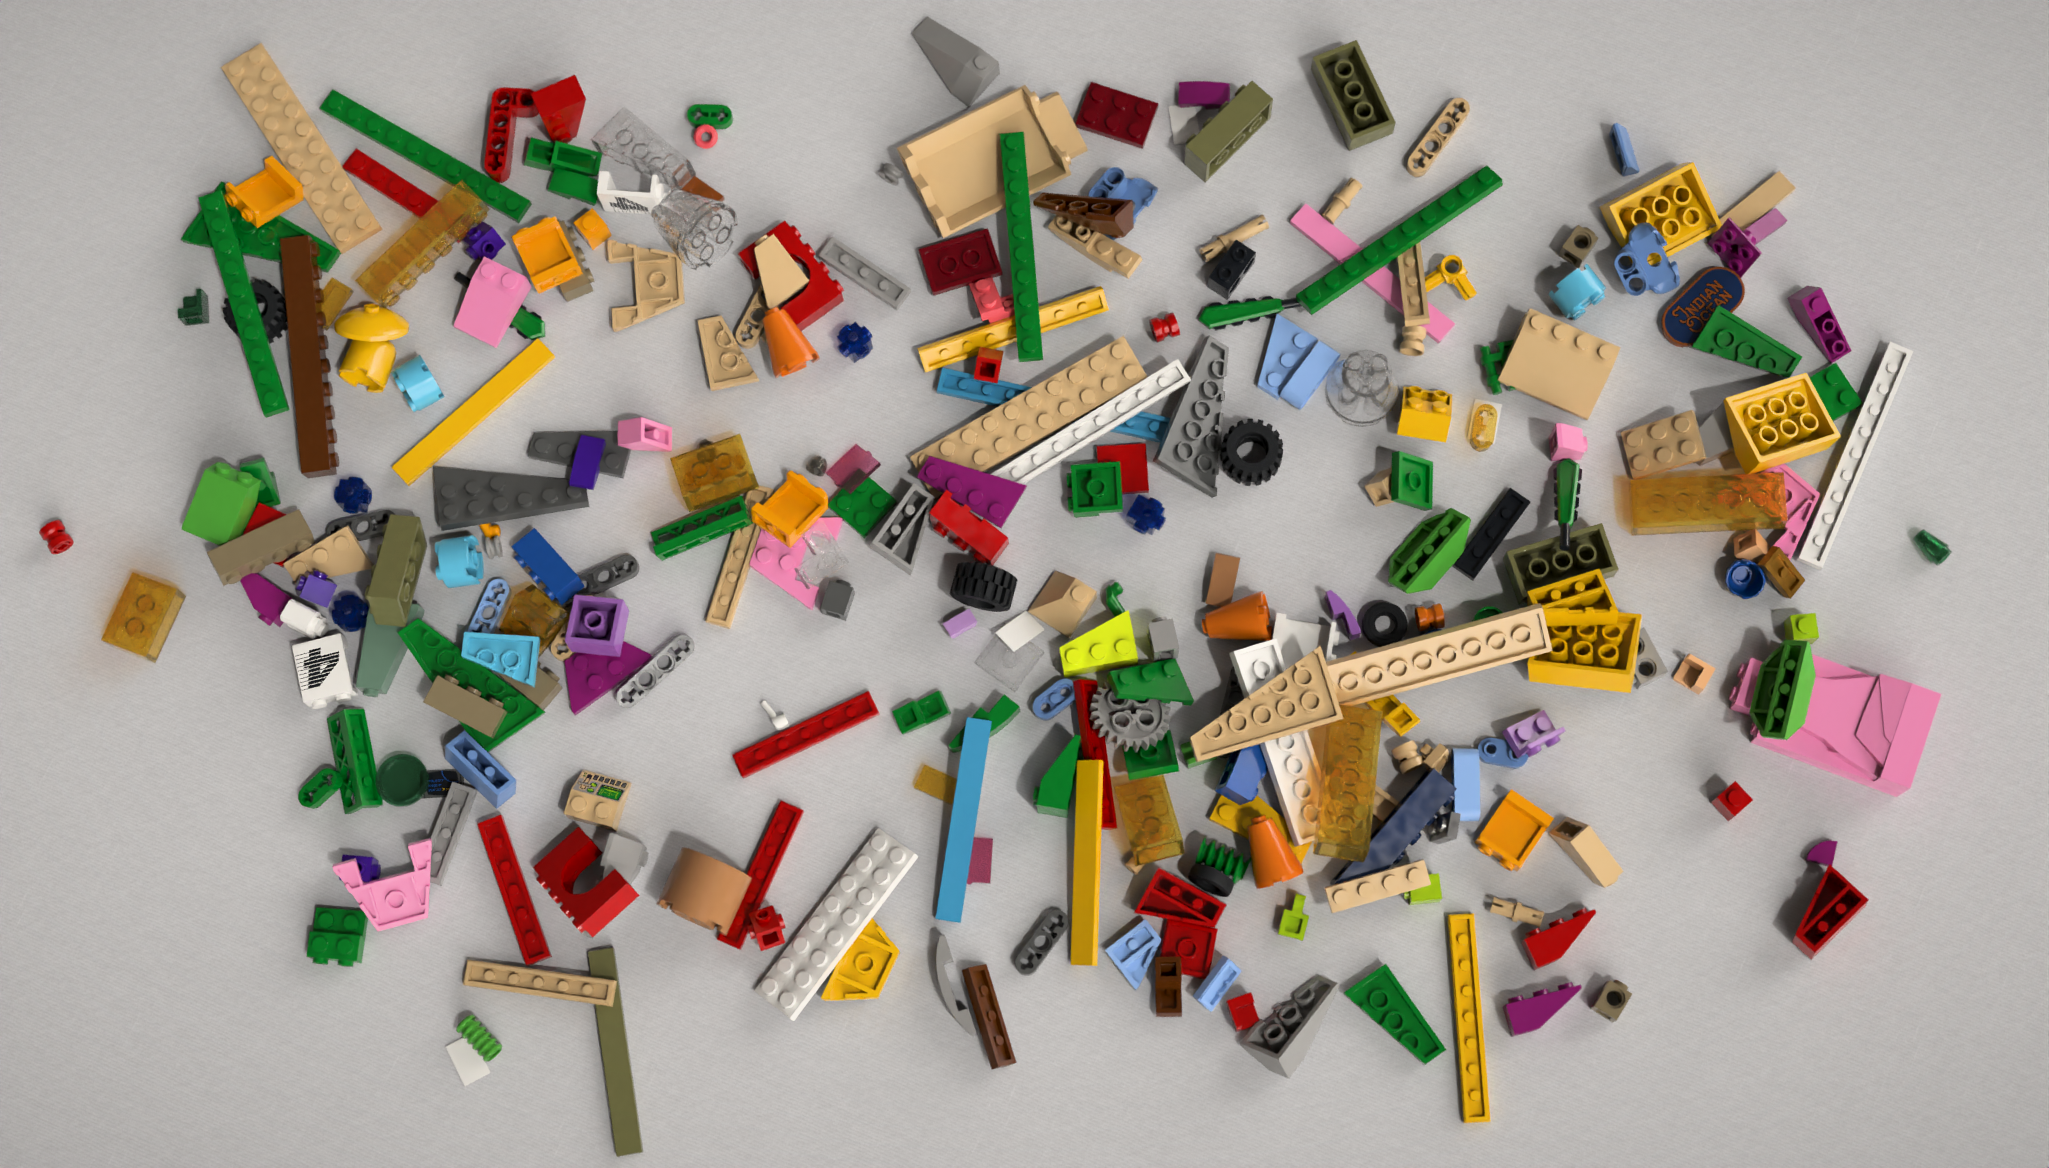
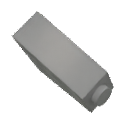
M1723 402L1699 428L1707 457L1706 459L1693 462L1699 466L1735 452Z

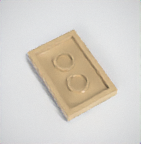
M1693 410L1621 432L1634 480L1707 458Z

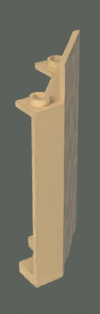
M1023 85L897 148L906 172L911 176L922 203L926 205L934 226L943 238L1006 207L1000 134L1024 132L1029 195L1072 175L1068 166L1071 164L1070 159L1088 151L1058 92L1039 100L1035 91L1030 92L1026 85Z

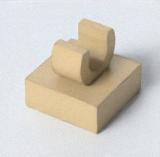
M1440 743L1435 749L1425 744L1420 750V753L1423 754L1422 758L1425 759L1423 762L1426 770L1434 768L1437 772H1440L1451 760L1448 749Z

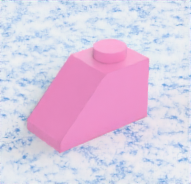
M642 417L618 421V446L639 451H672V427Z
M1563 423L1555 424L1549 436L1551 461H1563L1568 458L1581 460L1584 451H1587L1588 448L1587 437H1583L1581 428Z

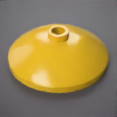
M366 304L364 307L353 309L340 316L334 323V329L340 336L353 340L386 341L406 335L409 332V323L404 317L390 309L379 307L377 304Z

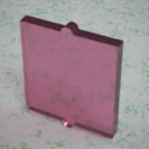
M855 444L826 474L835 481L834 483L837 487L841 486L851 494L881 464L872 457L870 451H865Z
M974 837L967 879L968 885L972 883H991L993 839Z

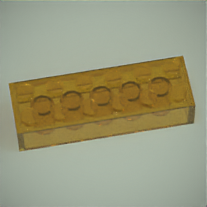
M461 180L355 281L383 308L387 306L392 307L399 301V295L405 289L408 291L413 288L418 282L417 278L422 273L427 274L435 266L434 262L440 256L445 257L453 249L452 245L458 239L461 241L475 223L480 224L484 221L490 209Z
M1784 472L1630 480L1629 484L1632 536L1753 530L1755 528L1756 530L1785 528L1788 521Z
M1339 704L1343 719L1326 724L1313 854L1364 862L1370 849L1382 711Z

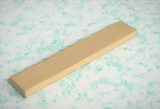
M750 483L744 501L751 519V508L757 502L763 505L774 494V489ZM754 522L751 525L734 531L705 620L706 623L727 629L731 628L750 569L749 563L762 529Z
M467 960L463 985L613 1007L617 981Z

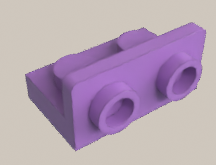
M1542 710L1506 728L1502 733L1516 757L1519 758L1525 754L1528 757L1537 754L1542 750L1541 746L1545 744L1547 748L1561 741L1559 736L1566 730L1564 727L1556 730L1546 712Z

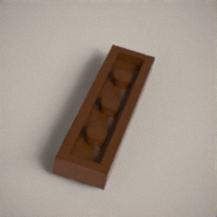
M987 964L968 967L962 970L991 1069L1015 1064L1016 1059Z

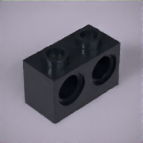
M1235 240L1209 276L1208 288L1228 300L1255 263L1256 252Z

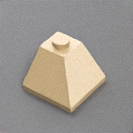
M1055 571L1028 610V613L1070 639L1097 599V591L1077 578Z

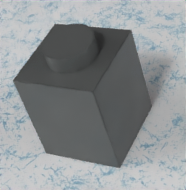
M839 579L836 582L829 580L820 607L822 614L846 621L855 595L854 588L850 587L851 584L849 582Z

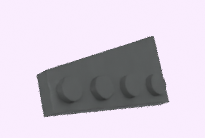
M618 431L541 432L533 434L528 457L530 459L572 467L581 435L605 439L606 446L599 464V474L623 479L631 449L618 446Z

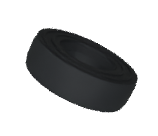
M1381 602L1371 606L1366 611L1362 620V630L1365 637L1370 643L1378 647L1400 642L1407 632L1408 622L1406 615L1401 608L1393 603ZM1380 616L1390 617L1394 621V630L1389 634L1378 632L1375 627L1376 619Z
M1194 864L1188 875L1189 880L1197 887L1217 896L1228 897L1234 887V882L1231 878L1207 865Z

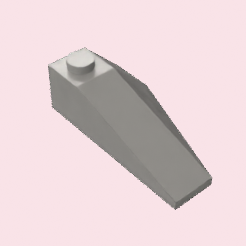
M928 16L912 33V36L926 57L929 58L935 67L938 75L941 76L947 85L950 93L969 108L1000 74L999 62L980 47Z

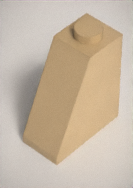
M767 234L762 236L755 242L757 247L754 248L768 310L778 307L809 283L808 278L774 234L770 237Z
M1566 817L1549 832L1556 843L1594 884L1606 888L1614 884L1618 880V876L1624 872L1589 825Z

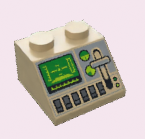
M583 770L570 791L563 814L569 819L617 832L631 783Z

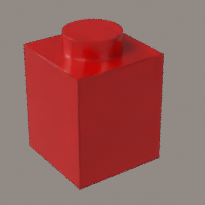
M980 347L974 379L998 383L1004 351Z
M1734 781L1711 803L1729 821L1752 802L1753 799Z

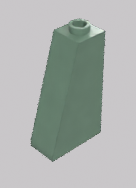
M370 604L356 688L363 692L364 696L378 697V694H387L408 647L397 633L405 627L376 624L373 614H370ZM419 604L411 605L406 626L418 618L422 620L425 610Z

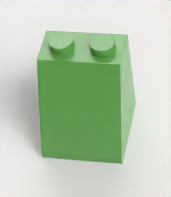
M217 462L208 467L202 475L181 530L219 546L242 536L255 511L261 480L253 477L250 473L235 470L226 463Z

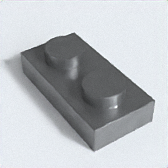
M1448 812L1439 815L1429 826L1430 842L1442 844L1457 839L1461 814Z

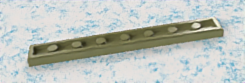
M612 947L588 952L591 977L617 981L613 1007L595 1004L616 1156L643 1153L615 949Z

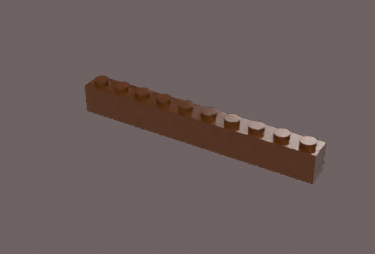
M309 235L280 239L301 474L307 478L337 475L336 467H339V456L334 448V443H337V433L332 427L335 411L333 405H330V396H333V388L331 382H328V373L331 372L329 359L326 358L325 349L329 348V344L323 326H326V316L322 312L321 303H324V293L319 286V280L322 279V271L320 265L317 264L320 248L318 243Z

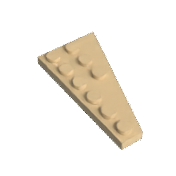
M1321 646L1192 735L1189 740L1196 763L1342 720V712Z

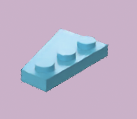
M464 632L461 657L535 688L540 638L535 636Z

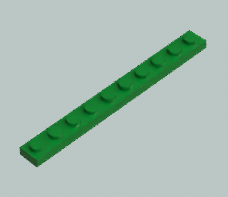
M333 89L320 107V110L326 115L517 223H520L532 205L531 201Z
M1024 132L1000 134L1018 359L1019 362L1043 360Z
M1485 166L1296 294L1297 302L1313 315L1503 185L1502 178L1491 168Z
M222 190L198 197L263 415L267 418L290 410L225 195Z

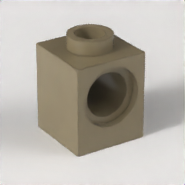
M1577 225L1562 246L1558 256L1579 268L1594 248L1598 237L1595 236L1591 229ZM1574 242H1582L1585 248L1576 247Z
M1609 980L1604 984L1590 1009L1613 1023L1619 1018L1632 993L1627 991L1628 986L1618 980H1614V982ZM1609 992L1617 995L1619 1000L1617 1006H1612L1607 1002L1606 997Z

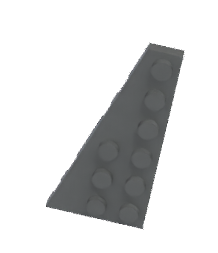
M1209 335L1203 340L1189 374L1191 381L1185 384L1153 462L1213 498L1217 496L1215 482L1216 475H1219L1217 458L1218 451L1221 450L1223 413H1221L1222 401L1225 400L1223 384L1224 377L1227 376L1229 348Z
M433 466L441 531L589 507L587 489L570 486V480Z

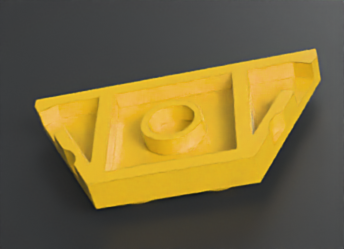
M873 918L837 963L821 996L822 1000L839 1001L879 998L900 951Z

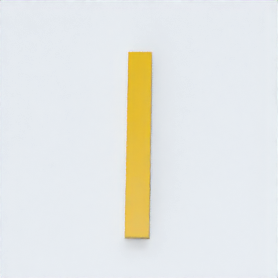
M1099 286L1040 306L1041 333L1108 311L1103 288ZM1015 315L917 348L925 373L976 356L980 347L996 349L1017 342Z
M537 338L391 468L410 486L555 358L554 354Z
M1077 760L1071 965L1097 966L1103 793L1102 760Z
M1474 914L1448 915L1463 1123L1491 1122Z

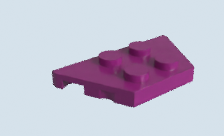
M623 641L620 657L577 652L565 660L571 710L574 715L579 714L630 677L652 657L651 654Z

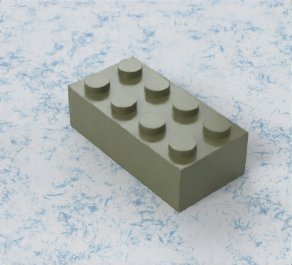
M1357 40L1312 58L1311 71L1349 151L1393 134L1396 122Z
M1253 81L1247 86L1242 85L1236 91V97L1231 102L1226 101L1219 108V113L1214 118L1210 117L1202 126V130L1197 135H1191L1185 143L1184 165L1205 183L1271 118L1273 98Z
M390 514L388 524L383 526V542L377 547L378 559L371 569L372 581L366 587L365 599L369 601L370 614H373L376 624L406 627L427 549V542L420 517Z
M1600 523L1570 532V548L1567 551H1562L1559 548L1560 536L1506 551L1503 561L1518 604L1527 603V591L1596 569H1600L1604 579L1614 577L1619 569L1603 524Z

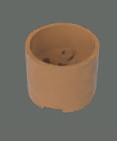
M682 847L656 904L663 909H667L670 906L671 912L677 914V916L709 930H714V927H717L720 934L727 935L752 878L717 859Z

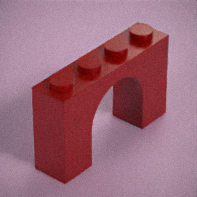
M783 221L766 234L768 237L774 234L796 263L803 265L810 273V280L806 289L781 307V310L785 309L798 328L803 331L844 301L842 295L844 289L836 279L832 281L827 275L830 272L822 261L818 263L813 257L816 254L808 243L805 245L799 239L801 234L794 225L790 227L786 221ZM754 242L738 253L741 263L756 280L760 276L754 254V248L757 245Z
M578 826L541 859L533 869L539 875L536 880L545 890L551 889L548 892L549 896L557 904L562 902L559 908L569 919L572 916L575 918L572 921L573 925L581 933L586 930L594 937L640 895L616 869L591 890L582 894H573L574 883L579 874L603 853Z

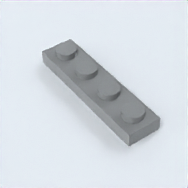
M834 237L830 239L818 255L819 259L895 310L900 308L911 293L909 287Z
M452 782L431 836V883L440 886L443 884L478 791L476 789Z

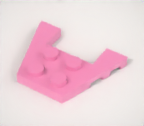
M1781 464L1755 475L1752 479L1732 487L1731 490L1715 496L1713 502L1730 516L1746 498L1751 500L1786 530L1773 546L1780 547L1788 559L1791 560L1820 493L1786 464Z
M819 518L791 548L764 529H761L749 563L750 567L773 584L782 588L794 599L796 598L808 609L813 610L820 590L819 587L797 581L796 578L811 535L837 541L843 524V518Z
M431 838L408 844L414 865L413 870L369 882H363L356 858L333 864V871L344 882V886L355 897L360 908L377 931L428 918Z

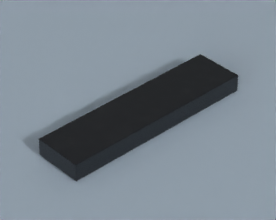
M1510 488L1465 548L1463 554L1456 560L1453 568L1473 581L1529 506L1530 501Z

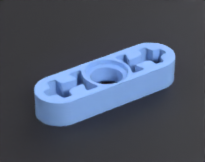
M495 579L489 583L467 632L479 633L482 626L478 622L481 621L483 624L490 626L489 628L484 626L482 633L494 634L512 593L511 587L506 581ZM502 585V588L505 591V593L498 595L496 601L500 603V605L497 606L494 602L488 600L490 598L493 601L495 600L496 593L494 592V589H499ZM488 607H493L496 610L495 616L490 620L484 619L483 611Z

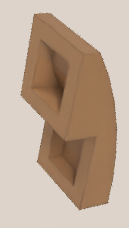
M1216 553L1206 604L1223 607L1232 602L1240 557Z

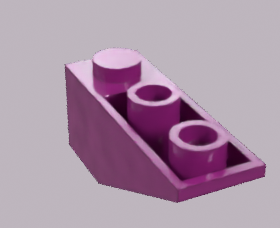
M1805 286L1787 298L1796 318L1829 363H1833L1851 352V348L1821 287Z
M1569 982L1557 986L1558 991L1551 993L1548 992V989L1533 992L1532 998L1524 999L1523 995L1509 998V1004L1503 1006V1011L1511 1037L1541 1028L1582 989L1581 985L1573 986V983Z

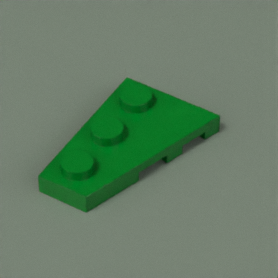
M1176 658L1109 671L1106 676L1115 698L1140 701L1155 699L1160 700L1161 703L1168 704L1174 701L1182 702V705L1191 706L1194 702Z

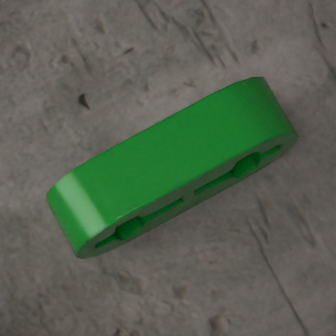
M695 104L687 111L688 121L694 128H698L701 125H710L714 129H727L733 123L732 112L725 105ZM697 112L702 114L699 120H695L694 117L697 116ZM721 113H725L726 116L723 121L718 119Z
M330 768L321 770L299 791L298 800L300 804L312 809L320 807L342 786L343 777L341 773ZM328 776H333L330 779L332 782L331 785L327 784L329 781L327 778ZM310 792L314 793L312 796L314 799L313 801H308L311 798L309 795Z

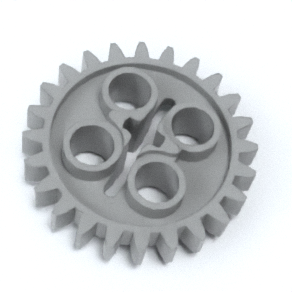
M1105 681L1103 687H1098L1096 695L1092 697L1089 708L1091 712L1089 720L1094 721L1093 729H1100L1098 737H1107L1106 744H1109L1111 741L1115 742V749L1121 744L1124 745L1125 752L1128 751L1129 746H1132L1135 752H1138L1140 746L1146 751L1150 744L1155 747L1158 740L1162 741L1165 733H1167L1168 724L1171 720V716H1169L1171 708L1165 706L1166 703H1161L1160 700L1146 699L1141 701L1144 703L1142 704L1136 700L1115 698L1109 682Z

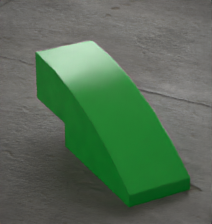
M531 137L527 147L524 166L551 172L558 168L585 176L597 177L603 153L559 141L550 143Z
M1004 694L989 713L980 707L972 718L992 721L990 738L1007 726L1020 713V706ZM965 726L948 745L952 753L962 751Z

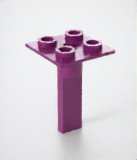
M1774 208L1742 231L1729 217L1708 244L1729 268L1742 278L1762 254L1755 245L1785 225L1788 220L1777 208Z

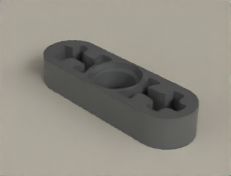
M383 510L335 521L328 526L327 536L337 532L338 528L342 529L347 525H351V530L358 541L383 536L384 524L379 523H384L386 517H390V514L395 515V513L390 510ZM375 519L379 525L375 526L373 520ZM368 522L370 525L368 532L364 534L358 533L357 526L359 523Z
M1051 911L1018 954L1015 966L1020 974L1025 976L1034 974L1067 930L1069 921L1063 911ZM1061 916L1062 924L1064 925L1063 927L1057 926L1053 930V934L1057 935L1053 939L1050 933L1042 929L1046 926L1049 930L1053 924L1051 918L1057 919ZM1038 936H1046L1049 939V946L1045 950H1039L1035 947L1034 942ZM1031 947L1036 954L1042 956L1040 959L1034 956L1031 961L1033 968L1027 967L1023 970L1020 960L1022 958L1026 960L1029 958L1031 952L1027 950Z

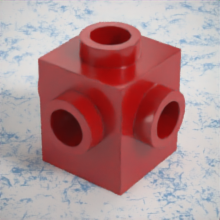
M773 905L748 913L751 924L747 925L751 939H757L761 951L785 943L781 930L786 928L781 913L776 915Z

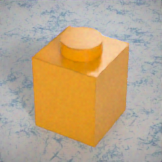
M593 208L573 222L578 233L592 250L612 236L608 226Z

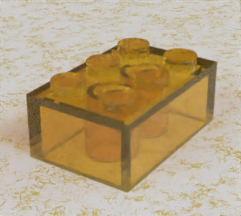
M740 434L670 458L689 512L759 488Z
M132 572L101 640L113 648L156 663L186 595L176 588Z
M1164 775L1114 787L1117 805L1135 867L1185 854L1183 838Z

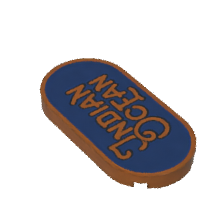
M1713 267L1704 271L1665 310L1661 321L1664 337L1677 347H1691L1717 305L1731 313L1739 307L1745 295L1744 283L1740 276L1733 270L1725 267Z

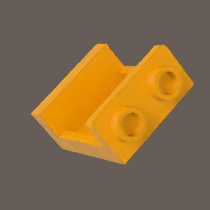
M273 156L264 160L265 170L235 187L230 182L225 184V198L228 204L232 207L235 206L240 211L242 217L247 222L250 221L256 228L304 200L302 184Z
M556 217L544 218L537 225L530 228H522L511 237L538 294L583 274Z
M790 470L787 473V481L763 505L757 502L751 508L752 522L791 548L828 509V496L822 488L814 487L803 475L796 474Z
M1511 789L1474 843L1478 845L1477 849L1486 856L1490 857L1493 855L1500 860L1499 864L1505 869L1518 871L1554 818Z

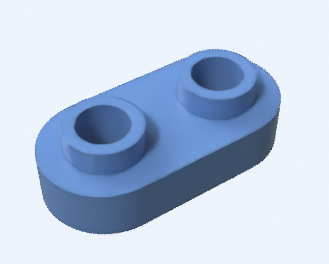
M1060 679L1040 694L1033 703L1035 716L1040 720H1051L1076 700L1073 681L1070 679ZM1063 689L1070 691L1067 697H1063L1060 694ZM1047 704L1050 706V710L1043 712L1041 707Z
M1491 737L1485 738L1477 747L1479 759L1486 764L1518 769L1528 760L1527 754L1518 759L1513 758L1511 754L1513 750L1507 740ZM1486 747H1494L1495 753L1489 754Z

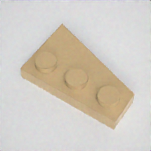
M722 316L697 320L711 391L759 382L757 375Z
M347 525L286 561L283 565L296 583L299 576H304L306 571L313 573L314 570L327 574V578L371 569L373 563Z

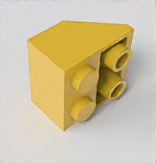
M1404 386L1397 435L1446 443L1452 414V394H1448L1443 390L1430 391L1423 390L1418 386Z

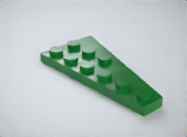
M221 181L214 192L222 190L225 195V183ZM227 202L240 248L245 256L282 263L280 239L309 235L319 245L320 256L317 257V264L320 265L322 272L328 273L341 255L340 250L280 215L256 228L250 221L247 222L242 217L240 211L235 206L232 207ZM201 210L181 240L183 243L213 249Z
M419 618L397 632L432 683L437 675L444 678L447 674L459 680L457 686L465 690L470 686L482 692L480 697L484 700L489 701L492 697L504 704L502 709L508 712L494 738L460 722L465 731L488 753L546 713L485 667L463 659L461 657V649Z

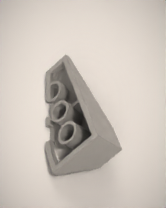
M610 833L600 866H603L604 873L603 876L601 875L596 880V885L614 869L631 885L639 874L641 866L645 867L649 856V853L646 852L647 848L641 843ZM586 930L584 931L586 937L594 938Z
M1316 976L1294 993V999L1285 1006L1280 1004L1274 1009L1275 1013L1265 1021L1261 1019L1255 1023L1240 1042L1241 1047L1269 1071L1289 1079L1304 1060L1339 988V984L1322 976Z

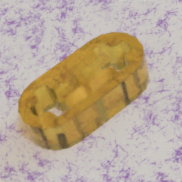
M1483 404L1479 406L1473 416L1470 444L1474 450L1479 452L1488 450L1494 441L1498 415L1492 405ZM1484 411L1488 412V416L1491 417L1487 420L1486 425H1483L1484 418L1480 416ZM1482 431H1485L1484 439L1488 441L1481 445L1480 440L1476 438L1480 436Z

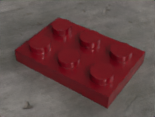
M1091 82L1075 125L1079 129L1143 149L1159 103Z
M988 228L919 249L933 296L968 286L970 283L1003 275Z

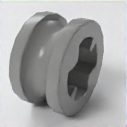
M885 163V170L880 171V177L892 185H898V178L903 177V172L896 166Z
M494 536V539L486 537L485 545L489 559H493L496 555L499 558L502 557L503 551L499 536Z

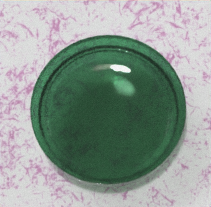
M398 754L388 758L380 766L376 775V789L380 797L390 805L397 807H406L418 802L426 793L429 784V774L425 765L418 758L408 754Z

